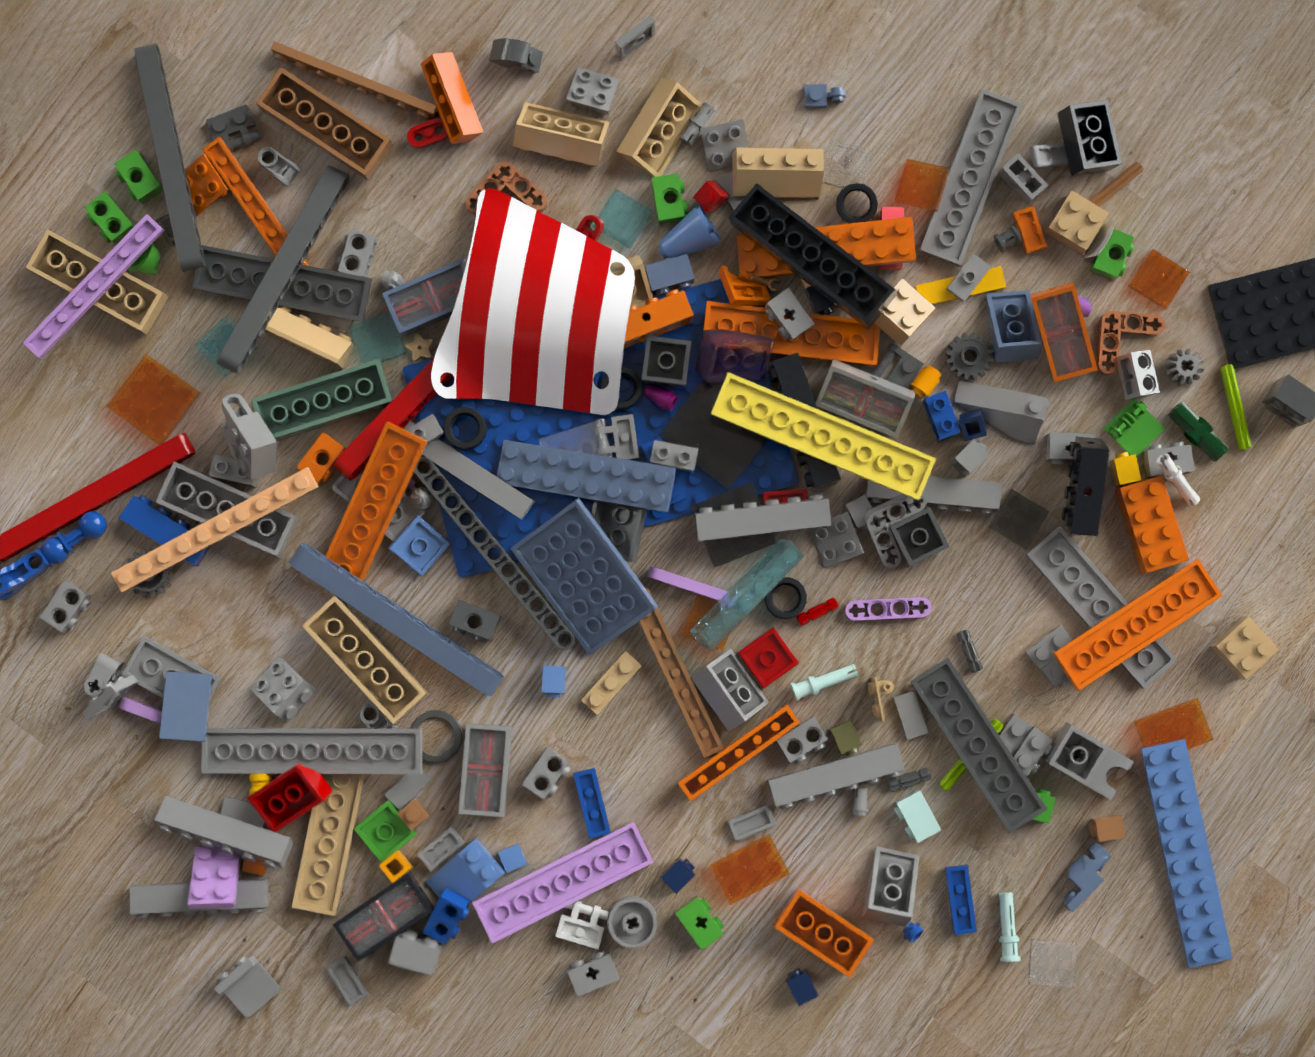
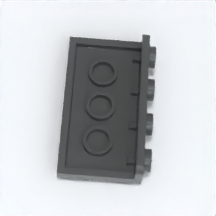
M592 500V517L626 562L636 563L647 509Z

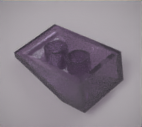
M724 329L704 330L695 370L706 382L725 381L728 372L746 380L765 379L774 340L769 337Z

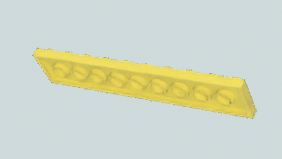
M729 372L711 412V415L918 501L936 461L934 457Z

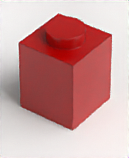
M716 180L706 181L693 196L707 213L716 212L730 197Z

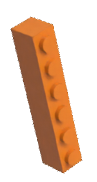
M785 704L677 783L689 800H694L800 723L789 706Z

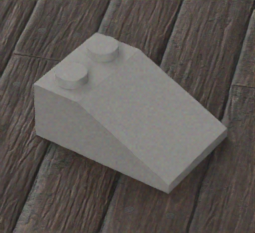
M878 846L875 847L862 918L903 927L907 926L913 916L919 855Z

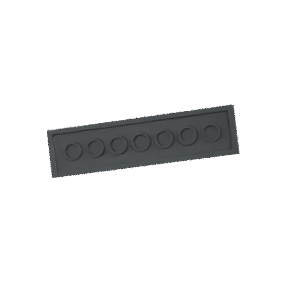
M202 245L205 267L195 269L192 288L251 300L274 259ZM301 265L279 306L364 322L372 279Z
M949 658L910 681L1008 833H1011L1047 810L1043 801Z

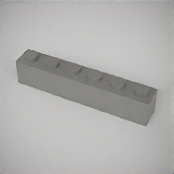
M929 476L922 492L927 502L925 508H927L928 504L936 505V509L949 510V507H958L960 512H971V509H980L982 514H993V511H997L1000 508L1002 483ZM866 479L865 495L867 499H870V503L883 504V500L890 501L902 495ZM913 499L914 505H917V500Z
M822 494L809 495V499L801 500L800 497H789L787 502L780 503L778 499L765 500L763 505H757L756 502L743 503V507L734 508V504L722 505L721 510L703 507L699 508V512L694 513L698 541L831 525L829 499L823 497Z
M893 743L768 779L767 781L774 805L785 809L794 806V801L802 800V803L815 800L814 796L823 793V796L826 797L836 794V789L844 787L845 791L857 788V783L866 781L867 785L878 782V777L887 775L888 778L901 775L900 771L905 770L898 744Z
M165 796L154 820L159 830L166 834L174 832L180 834L179 836L187 841L195 839L201 841L200 844L205 847L213 848V846L222 848L221 851L226 854L234 855V853L242 855V858L247 861H261L264 866L271 869H276V867L284 868L293 846L290 837Z
M268 878L238 880L235 908L189 909L188 900L191 882L144 884L129 887L130 914H137V918L151 917V913H160V917L174 916L173 912H182L183 916L196 915V911H205V914H218V910L226 909L227 913H240L241 909L249 908L250 912H262L263 908L269 906Z

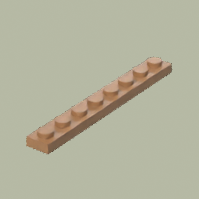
M275 41L272 44L271 51L275 55V59L283 63H287V61L293 62L297 68L303 71L313 70L321 78L327 79L330 77L335 79V82L341 86L348 87L350 85L355 87V90L361 94L368 95L370 93L376 95V99L384 103L391 101L396 103V107L404 111L411 109L417 112L416 115L424 119L429 117L435 119L438 109L436 105Z
M648 587L645 588V589L648 591V593L650 594V596L652 597V595H651V593H650ZM657 608L641 619L639 623L703 758H706L724 749Z

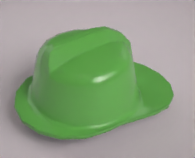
M152 243L128 268L131 273L137 271L142 274H157L158 263L161 259L160 251Z

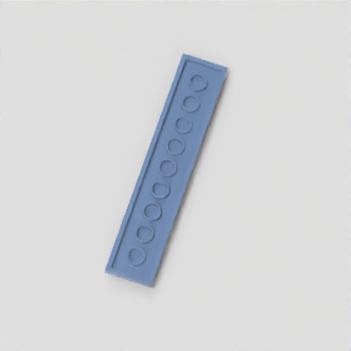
M1180 739L1140 748L1187 967L1192 968L1233 959L1186 740Z

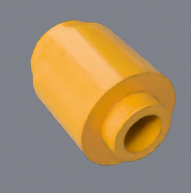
M930 365L922 368L910 385L912 391L915 392V396L920 399L929 397L940 382L939 378L942 375Z

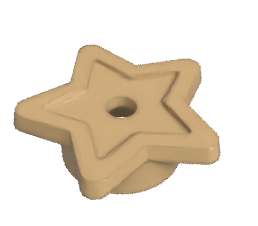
M417 333L415 334L414 341L406 344L405 348L412 352L414 362L420 357L431 358L429 348L433 340H423Z

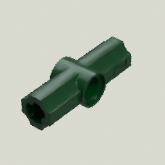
M1183 401L1168 414L1184 431V436L1193 445L1199 446L1214 462L1221 458L1229 449L1213 432L1212 426L1204 418L1198 417Z

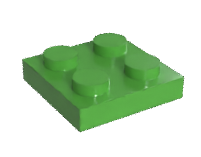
M389 800L354 828L381 863L417 835L414 830L411 831L397 814L399 811Z

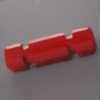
M831 598L826 603H821L796 617L799 624L803 626L809 623L810 620L813 621L827 614L828 611L837 609L839 605L835 598Z

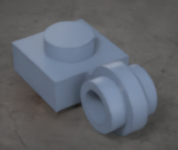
M826 84L804 85L805 108H826L827 99H831L832 103H842L844 98H846V92L843 87H833L831 92L827 93Z

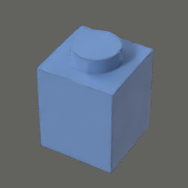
M543 666L542 692L546 693V697L560 698V693H565L566 667Z

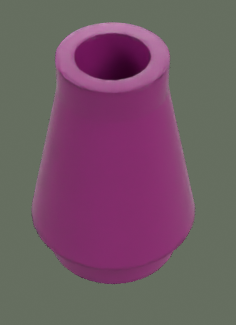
M651 384L644 391V396L663 411H671L678 399V395L674 394V391Z

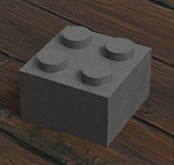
M647 336L642 383L686 388L691 341Z
M1290 375L1276 380L1262 401L1267 405L1266 408L1274 414L1279 413L1285 417L1284 420L1294 427L1307 424L1315 417V392Z
M930 507L890 526V530L907 568L950 547Z

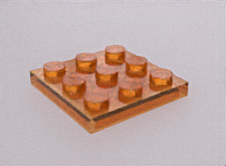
M145 354L107 407L161 445L166 441L201 392L154 358Z

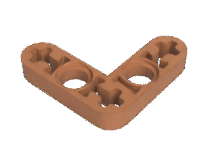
M509 162L499 163L467 197L465 202L468 212L476 215L477 208L471 209V201L474 200L476 202L478 200V193L484 190L486 184L494 183L497 186L496 190L502 192L507 188L520 201L539 212L544 211L547 207L545 194ZM502 168L504 170L509 168L510 176H503L500 179L503 184L500 186L499 182L493 177L496 176L498 179L502 175L500 170ZM521 181L528 185L527 190L523 193L515 190V185ZM532 189L534 190L532 195L536 199L542 198L541 206H533V199L528 196Z
M1108 311L1101 317L1099 325L1096 364L1099 373L1110 375L1117 370L1116 357H1119L1121 333L1156 336L1165 329L1164 319L1159 315L1119 311ZM1112 316V320L1116 321L1111 327V332L1116 331V334H1104V331L1107 332L1109 330V323L1105 322V320ZM1129 318H1135L1138 321L1137 329H1130L1127 326ZM1154 320L1160 326L1155 331H1153L1151 326H1145L1144 330H1141L1144 323L1150 324ZM1110 337L1114 340L1115 346L1113 349L1104 347L1103 341L1105 338ZM1102 352L1106 354L1114 353V356H1109V363L1113 364V367L1109 368L1108 371L1105 366H1102V363L1107 360V355H1102Z

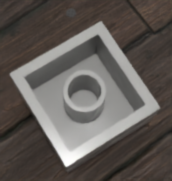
M405 930V932H401L396 936L388 964L432 976L437 970L444 944L439 943L438 940L430 936L421 938L418 937L417 932Z

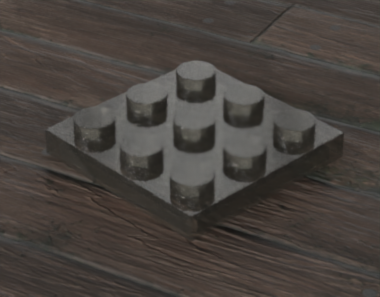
M750 481L692 504L690 508L694 515L695 512H699V508L703 507L721 510L722 505L734 504V508L743 507V503L756 502L757 505H761L754 485ZM772 532L703 540L714 568L776 543Z

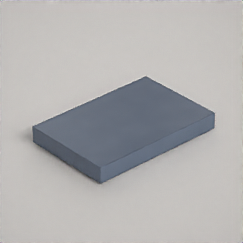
M166 671L159 739L206 742L212 675Z

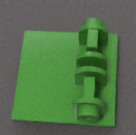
M1132 399L1103 429L1129 455L1136 454L1137 458L1166 428L1146 410L1147 406L1145 403Z

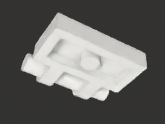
M579 900L564 907L572 910L571 916L562 914L555 937L599 949L605 927L598 925L597 920L598 918L607 920L609 912L602 910L601 907L596 905L592 907L582 904V901ZM579 912L592 916L590 922L578 919Z

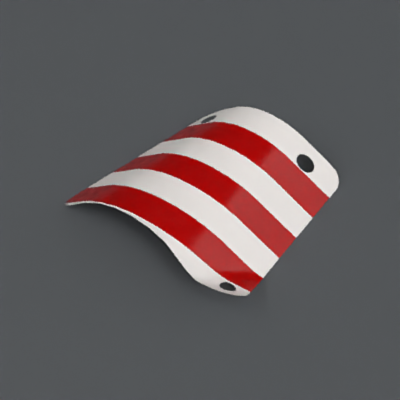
M489 188L480 192L477 200L474 232L458 297L433 362L431 380L435 391L443 398L494 399L599 415L610 414L617 407L619 399L624 341L635 280L632 265L623 255L496 189ZM612 263H622L625 267V272L620 276L613 275L610 271ZM599 371L605 372L609 377V384L604 389H599L594 384V376ZM448 372L454 376L452 386L444 387L441 384L440 377L443 373Z

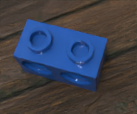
M946 391L927 397L922 401L937 442L961 433Z
M446 887L422 933L445 945L450 937L455 939L461 928L457 926L459 920L464 921L470 910L466 908L470 900ZM449 906H453L457 911L452 910Z

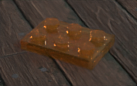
M1198 698L1134 720L1143 747L1185 739L1187 749L1214 740Z
M770 834L710 864L730 905L790 874Z

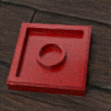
M774 627L738 652V655L763 689L799 664Z

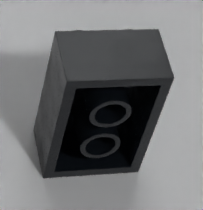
M1108 100L1069 105L1057 113L1071 177L1110 171L1122 164Z

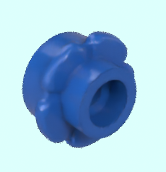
M909 923L903 930L905 933L903 939L908 940L910 943L916 941L923 933L920 923Z

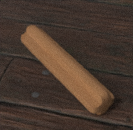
M1139 162L1132 164L1089 199V201L1100 207L1144 170Z

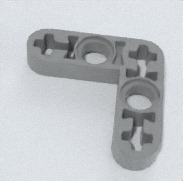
M902 494L870 509L864 516L865 525L878 556L887 568L897 567L902 559L889 526L922 511L927 503L923 494L920 500H917V505L913 504V498ZM903 502H905V503L907 504V505H906V506L908 507L907 510H906L905 506L902 504ZM898 505L901 507L899 514L895 516L890 515V509L893 506ZM883 511L885 512V514H886V516L888 517V519H885V518L883 517V516H884L883 513H882ZM874 516L878 518L876 524L872 522V517ZM887 534L888 540L885 543L877 542L879 535ZM889 548V551L892 553V561L888 560V554L885 549Z

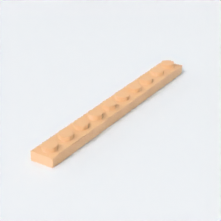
M306 467L111 572L121 593L313 491L318 488V485L309 468Z

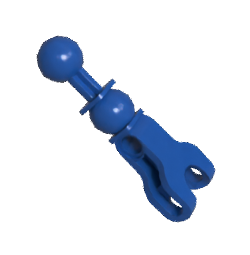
M96 511L87 512L80 518L79 527L66 536L58 533V537L46 539L41 549H36L37 552H31L15 563L1 569L0 585H2V588H0V600H7L20 592L28 583L44 573L48 566L52 567V564L64 562L69 553H74L72 547L83 539H97L101 537L107 529L105 517ZM39 557L41 565L33 569L31 566L32 560Z

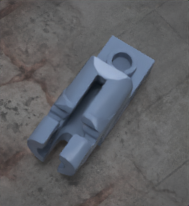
M1094 842L1087 849L1090 853V858L1081 854L1067 870L1066 876L1077 887L1076 890L1072 889L1065 895V901L1062 903L1071 912H1074L1104 881L1096 872H1100L1111 855L1097 842Z

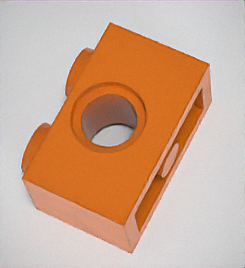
M322 432L297 465V468L303 470L308 467L317 483L320 485L323 481L326 483L333 475L331 470L334 468V461L346 448ZM322 454H328L329 461L325 465H320L318 462Z

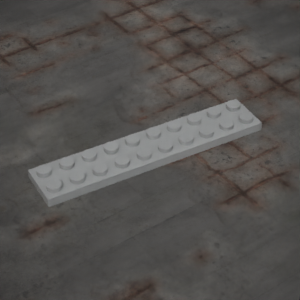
M207 728L206 742H202L201 773L283 774L296 764H300L320 774H422V729Z

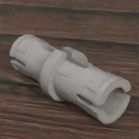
M704 102L697 114L690 118V124L679 139L684 144L691 146L701 131L700 129L705 128L706 122L715 112V109L711 108L710 104Z

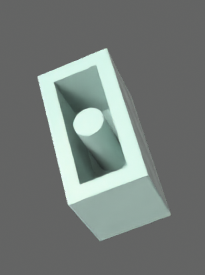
M917 789L895 801L897 807L894 808V811L899 820L904 819L907 825L904 830L910 840L914 839L915 842L919 843L941 831L920 790Z

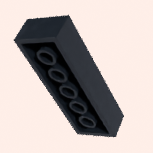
M795 353L772 361L768 374L771 383H776V392L817 409L799 354ZM800 451L796 454L799 466H804L806 472L803 475L807 488L811 487L812 491L836 484L841 480L836 466Z

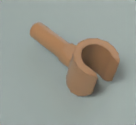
M752 275L751 280L766 285L771 293L778 291L771 287V283H781L777 278L768 280L756 275Z

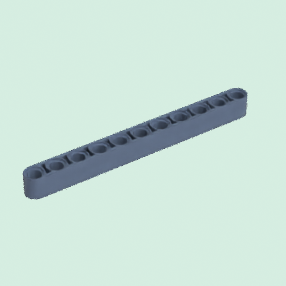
M301 543L289 561L292 567L485 695L492 696L504 679V676L499 671L311 546Z

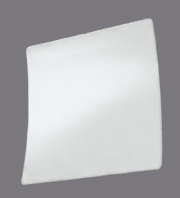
M1116 221L1101 226L1093 245L1082 259L1097 256L1103 250L1113 233Z

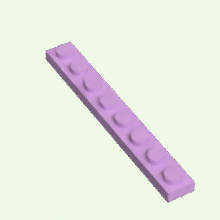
M146 214L30 334L23 344L38 358L42 359L165 230Z

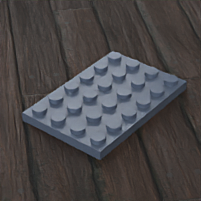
M579 498L510 548L588 655L600 649L659 607Z

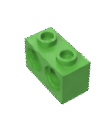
M105 191L84 207L89 213L86 217L94 226L98 224L102 229L100 235L107 243L111 241L117 245L134 227L120 207ZM106 207V213L103 216H98L99 209ZM120 224V230L112 233L113 225Z

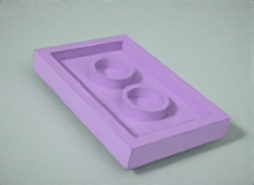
M205 846L195 847L188 900L189 909L235 908L240 854L234 853V855H229L221 851L222 848L213 846V848Z

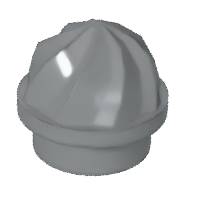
M385 271L381 287L385 288L386 291L403 284L402 276L396 271Z
M418 487L412 491L410 500L414 507L426 509L431 505L433 496L427 488Z

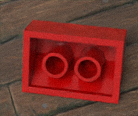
M296 764L248 796L247 799L271 831L276 833L322 803L333 790L319 772Z

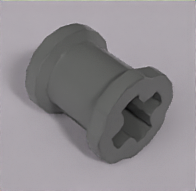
M1014 225L1010 227V230L1001 235H994V241L1001 253L1006 252V249L1014 244H1021L1023 242L1018 229Z

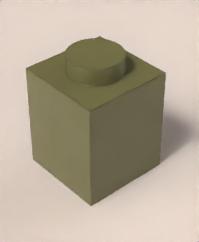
M851 720L829 729L840 754L845 753L846 756H849L859 751L857 747L862 744Z

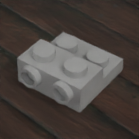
M1062 625L1056 627L1025 652L1052 687L1059 686L1060 688L1069 683L1070 680L1052 653L1073 640Z
M1015 714L1010 717L999 733L1000 738L1025 776L1036 773L1040 767L1039 759L1042 755L1046 757L1053 747L1050 744L1053 739Z

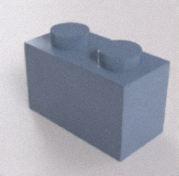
M687 254L645 265V272L652 295L656 293L658 296L666 295L670 292V289L678 287L679 290L691 287V283H694L695 278Z

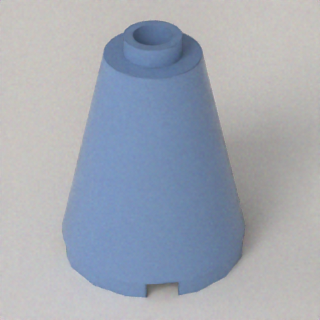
M700 204L694 207L660 240L661 246L658 249L664 258L668 257L670 259L684 254L688 255L721 243V238L715 226L708 219L707 213Z

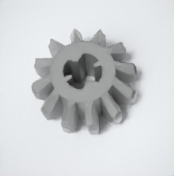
M1180 348L1177 350V354H1170L1169 357L1172 361H1167L1166 365L1171 367V369L1167 370L1166 374L1173 373L1172 382L1179 379L1178 383L1182 386L1185 381L1188 385L1193 384V379L1196 381L1200 379L1198 373L1204 372V368L1199 367V365L1204 363V360L1200 359L1197 361L1198 352L1191 355L1190 348H1187L1185 352ZM1186 363L1188 365V367L1186 368L1187 370L1184 371L1181 368L1184 365L1181 364Z

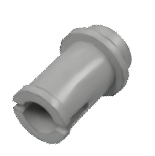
M854 788L853 808H851L853 815L866 816V811H869L867 809L868 789Z

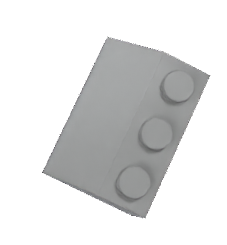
M729 649L691 676V679L728 732L748 720L769 703L732 649Z

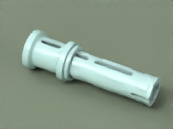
M854 664L816 678L809 676L805 681L796 684L794 682L790 683L796 702H799L800 698L811 694L814 696L818 695L821 689L855 677L857 678V671L848 674L849 671L855 670L856 667Z
M1013 892L999 893L1002 936L999 938V942L1002 945L1000 961H1020L1017 950L1019 937L1015 933Z

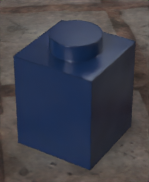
M982 409L960 414L959 423L965 441L987 436V426Z
M679 857L660 877L677 894L695 876L693 872L695 867L687 858L683 861Z
M798 968L788 974L789 977L785 980L798 1006L819 996L805 969L801 971Z

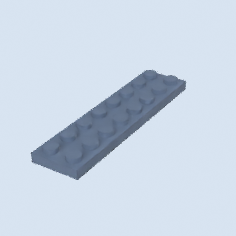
M503 440L497 477L513 487L668 513L676 468Z

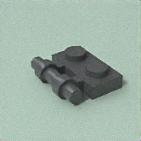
M247 104L206 120L213 140L221 137L231 152H234L235 148L243 145H252L253 141L260 139L257 131L248 132V129L256 125ZM241 132L242 137L234 140L230 139L229 136Z

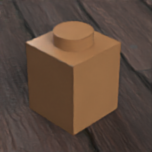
M418 798L414 799L397 813L411 831L431 816Z
M1115 814L1091 818L1092 824H1089V831L1095 841L1103 842L1126 838L1122 815Z

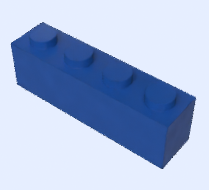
M133 495L119 517L161 545L190 530L188 529L190 527L188 523L180 518L178 521H175L170 517L172 513L162 507L156 509L152 506L153 501L143 495L140 498ZM211 545L185 560L195 566H199Z

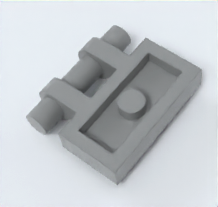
M633 414L611 417L612 426L608 427L605 425V419L596 420L597 428L595 433L598 436L600 446L598 448V455L610 457V454L616 453L619 459H639ZM613 433L615 446H608L607 434Z

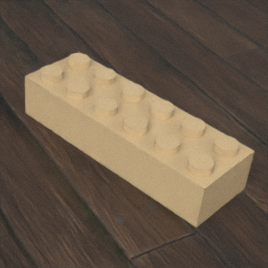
M47 229L25 268L71 293L103 259ZM124 272L93 306L147 335L169 297L160 290Z
M336 595L302 625L392 724H397L429 694L342 599Z

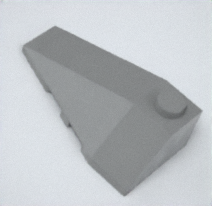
M958 381L954 403L968 412L982 409L984 420L992 427L999 429L1014 440L1035 444L1044 420L1048 398Z

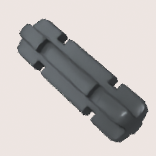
M969 630L958 632L957 636L959 641L962 642L961 647L964 655L970 663L968 664L970 671L975 673L982 670L981 661L977 659L979 656L975 645L970 640L972 637Z
M928 768L919 769L917 773L913 771L900 775L898 779L896 777L888 779V787L891 792L900 790L899 787L906 788L919 784L921 780L922 782L931 780V774Z

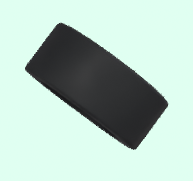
M848 184L841 189L837 196L836 207L838 214L849 224L870 221L877 212V196L865 184ZM862 191L868 196L870 207L866 214L860 217H853L846 212L844 200L849 193Z
M621 367V376L628 377L634 384V393L631 398L626 401H618L615 408L617 410H626L635 406L641 398L642 384L637 373L630 368ZM607 374L602 378L600 389L606 388L609 384Z
M457 408L449 413L445 420V437L451 445L458 449H475L486 437L487 427L485 420L473 408ZM461 416H470L478 424V433L471 441H460L453 435V423Z
M781 577L774 580L767 587L764 602L767 610L773 616L780 619H790L798 616L804 610L807 603V593L804 586L798 580L791 577ZM782 585L793 587L799 596L797 606L790 611H781L773 603V593Z

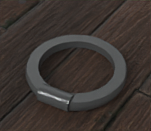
M427 711L414 721L411 728L418 729L428 718L441 717L452 725L455 732V740L453 746L440 756H431L422 751V760L431 763L447 762L459 752L458 750L462 742L461 727L458 721L445 711Z

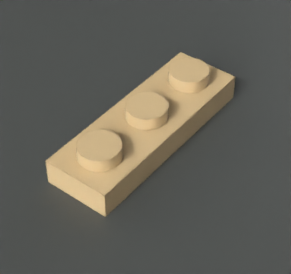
M625 651L581 701L598 715L642 665Z

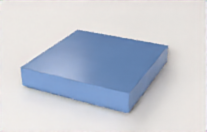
M416 514L389 545L388 549L422 577L451 543Z

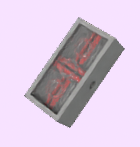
M833 359L815 404L822 409L898 438L914 401L915 392Z
M466 724L459 814L493 817L505 816L512 739L511 726Z

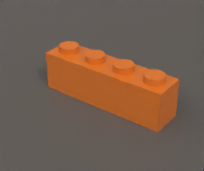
M447 52L430 55L420 65L451 144L471 142L481 135L483 130L453 53Z

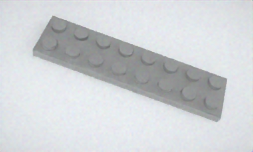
M981 89L921 244L920 252L953 265L961 266L1021 110V103Z
M1058 526L1026 554L1028 559L1089 628H1092L1128 604L1061 526ZM1158 638L1120 664L1140 687L1145 689L1173 665L1177 658Z

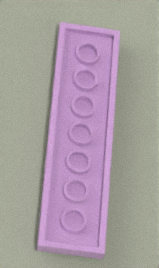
M632 822L472 903L491 942L494 943L653 863V860L635 823Z

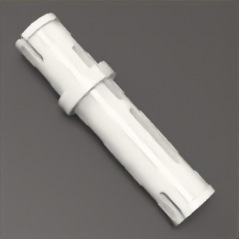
M1165 453L1164 457L1160 455L1156 462L1164 471L1165 478L1172 482L1188 506H1193L1190 500H1192L1194 505H1197L1200 497L1183 476L1180 466L1175 465L1169 454Z

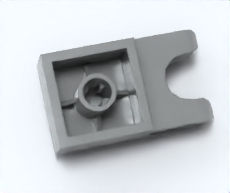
M230 394L223 397L222 411L226 420L221 422V432L229 444L232 456L237 457L241 470L246 472L250 479L275 472L277 441L257 411L252 412L244 398L239 394ZM229 404H238L239 409L233 411Z
M1065 722L1053 742L1051 751L1043 759L1048 764L1108 799H1113L1116 790L1106 782L1107 771L1115 766L1129 770L1134 763L1129 758ZM1075 750H1078V752H1080L1078 757L1073 756V752Z

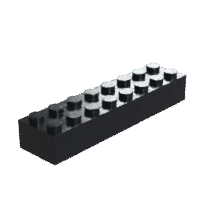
M757 183L728 217L732 226L868 330L896 297L895 288Z

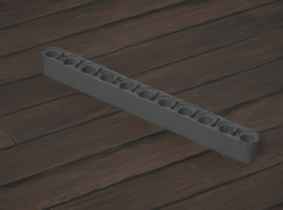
M156 43L134 49L179 264L183 272L205 267V259L160 50Z
M330 165L325 169L221 351L217 365L236 374H240L346 188L350 177L349 174Z
M420 458L414 471L415 474L553 643L562 650L572 648L575 643L573 633L435 464L428 458ZM423 462H427L430 465V470L426 474L419 472V465ZM438 479L443 480V489L434 491L433 482ZM452 496L457 497L458 505L455 508H448L447 499ZM471 514L472 522L467 526L462 525L460 520L462 515ZM478 531L486 533V540L482 543L475 541L474 536ZM492 548L500 550V557L497 560L489 558L488 553ZM506 565L514 567L515 572L513 576L505 577L502 570ZM521 582H526L529 586L528 592L524 595L519 594L516 589L517 585ZM535 599H539L543 603V607L539 612H534L530 606L531 602ZM549 616H553L557 620V625L553 629L546 628L544 623L545 619ZM565 633L571 637V643L566 647L561 646L558 640L560 635Z

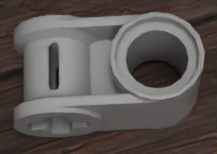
M265 147L258 153V160L261 166L286 187L290 185L289 181L295 173L301 171L297 165L283 157L273 148ZM269 154L274 155L272 163H264L265 156Z
M101 653L84 683L85 692L90 696L99 697L102 694L101 689L109 682L113 683L117 678L123 664ZM94 683H97L100 687L99 691L93 687Z
M374 703L367 704L360 710V718L368 728H399L396 724H392ZM367 708L375 709L377 715L374 720L366 718L365 710Z

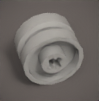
M636 895L625 896L618 900L611 908L608 918L609 932L613 939L621 946L628 948L641 947L647 944L655 935L657 928L656 911L652 904L643 897ZM635 917L637 923L631 925L628 920Z

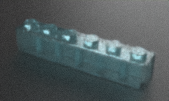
M780 539L689 631L703 648L713 650L792 570L804 555L791 540Z

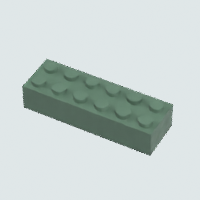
M376 359L253 398L251 401L255 412L259 413L275 440L280 441L387 407L393 401V397L382 362Z

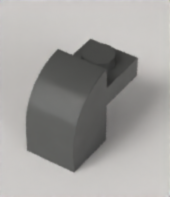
M502 38L493 40L489 61L505 68L519 67L531 73H539L543 52L530 47L531 44L528 42Z

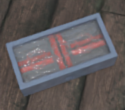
M464 258L382 293L401 337L451 317L464 275L460 266Z

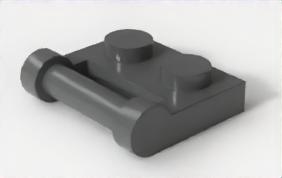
M891 342L887 347L888 351L874 372L870 374L880 378L894 356L897 355L901 359L887 378V381L907 389L924 363L901 349L897 344Z

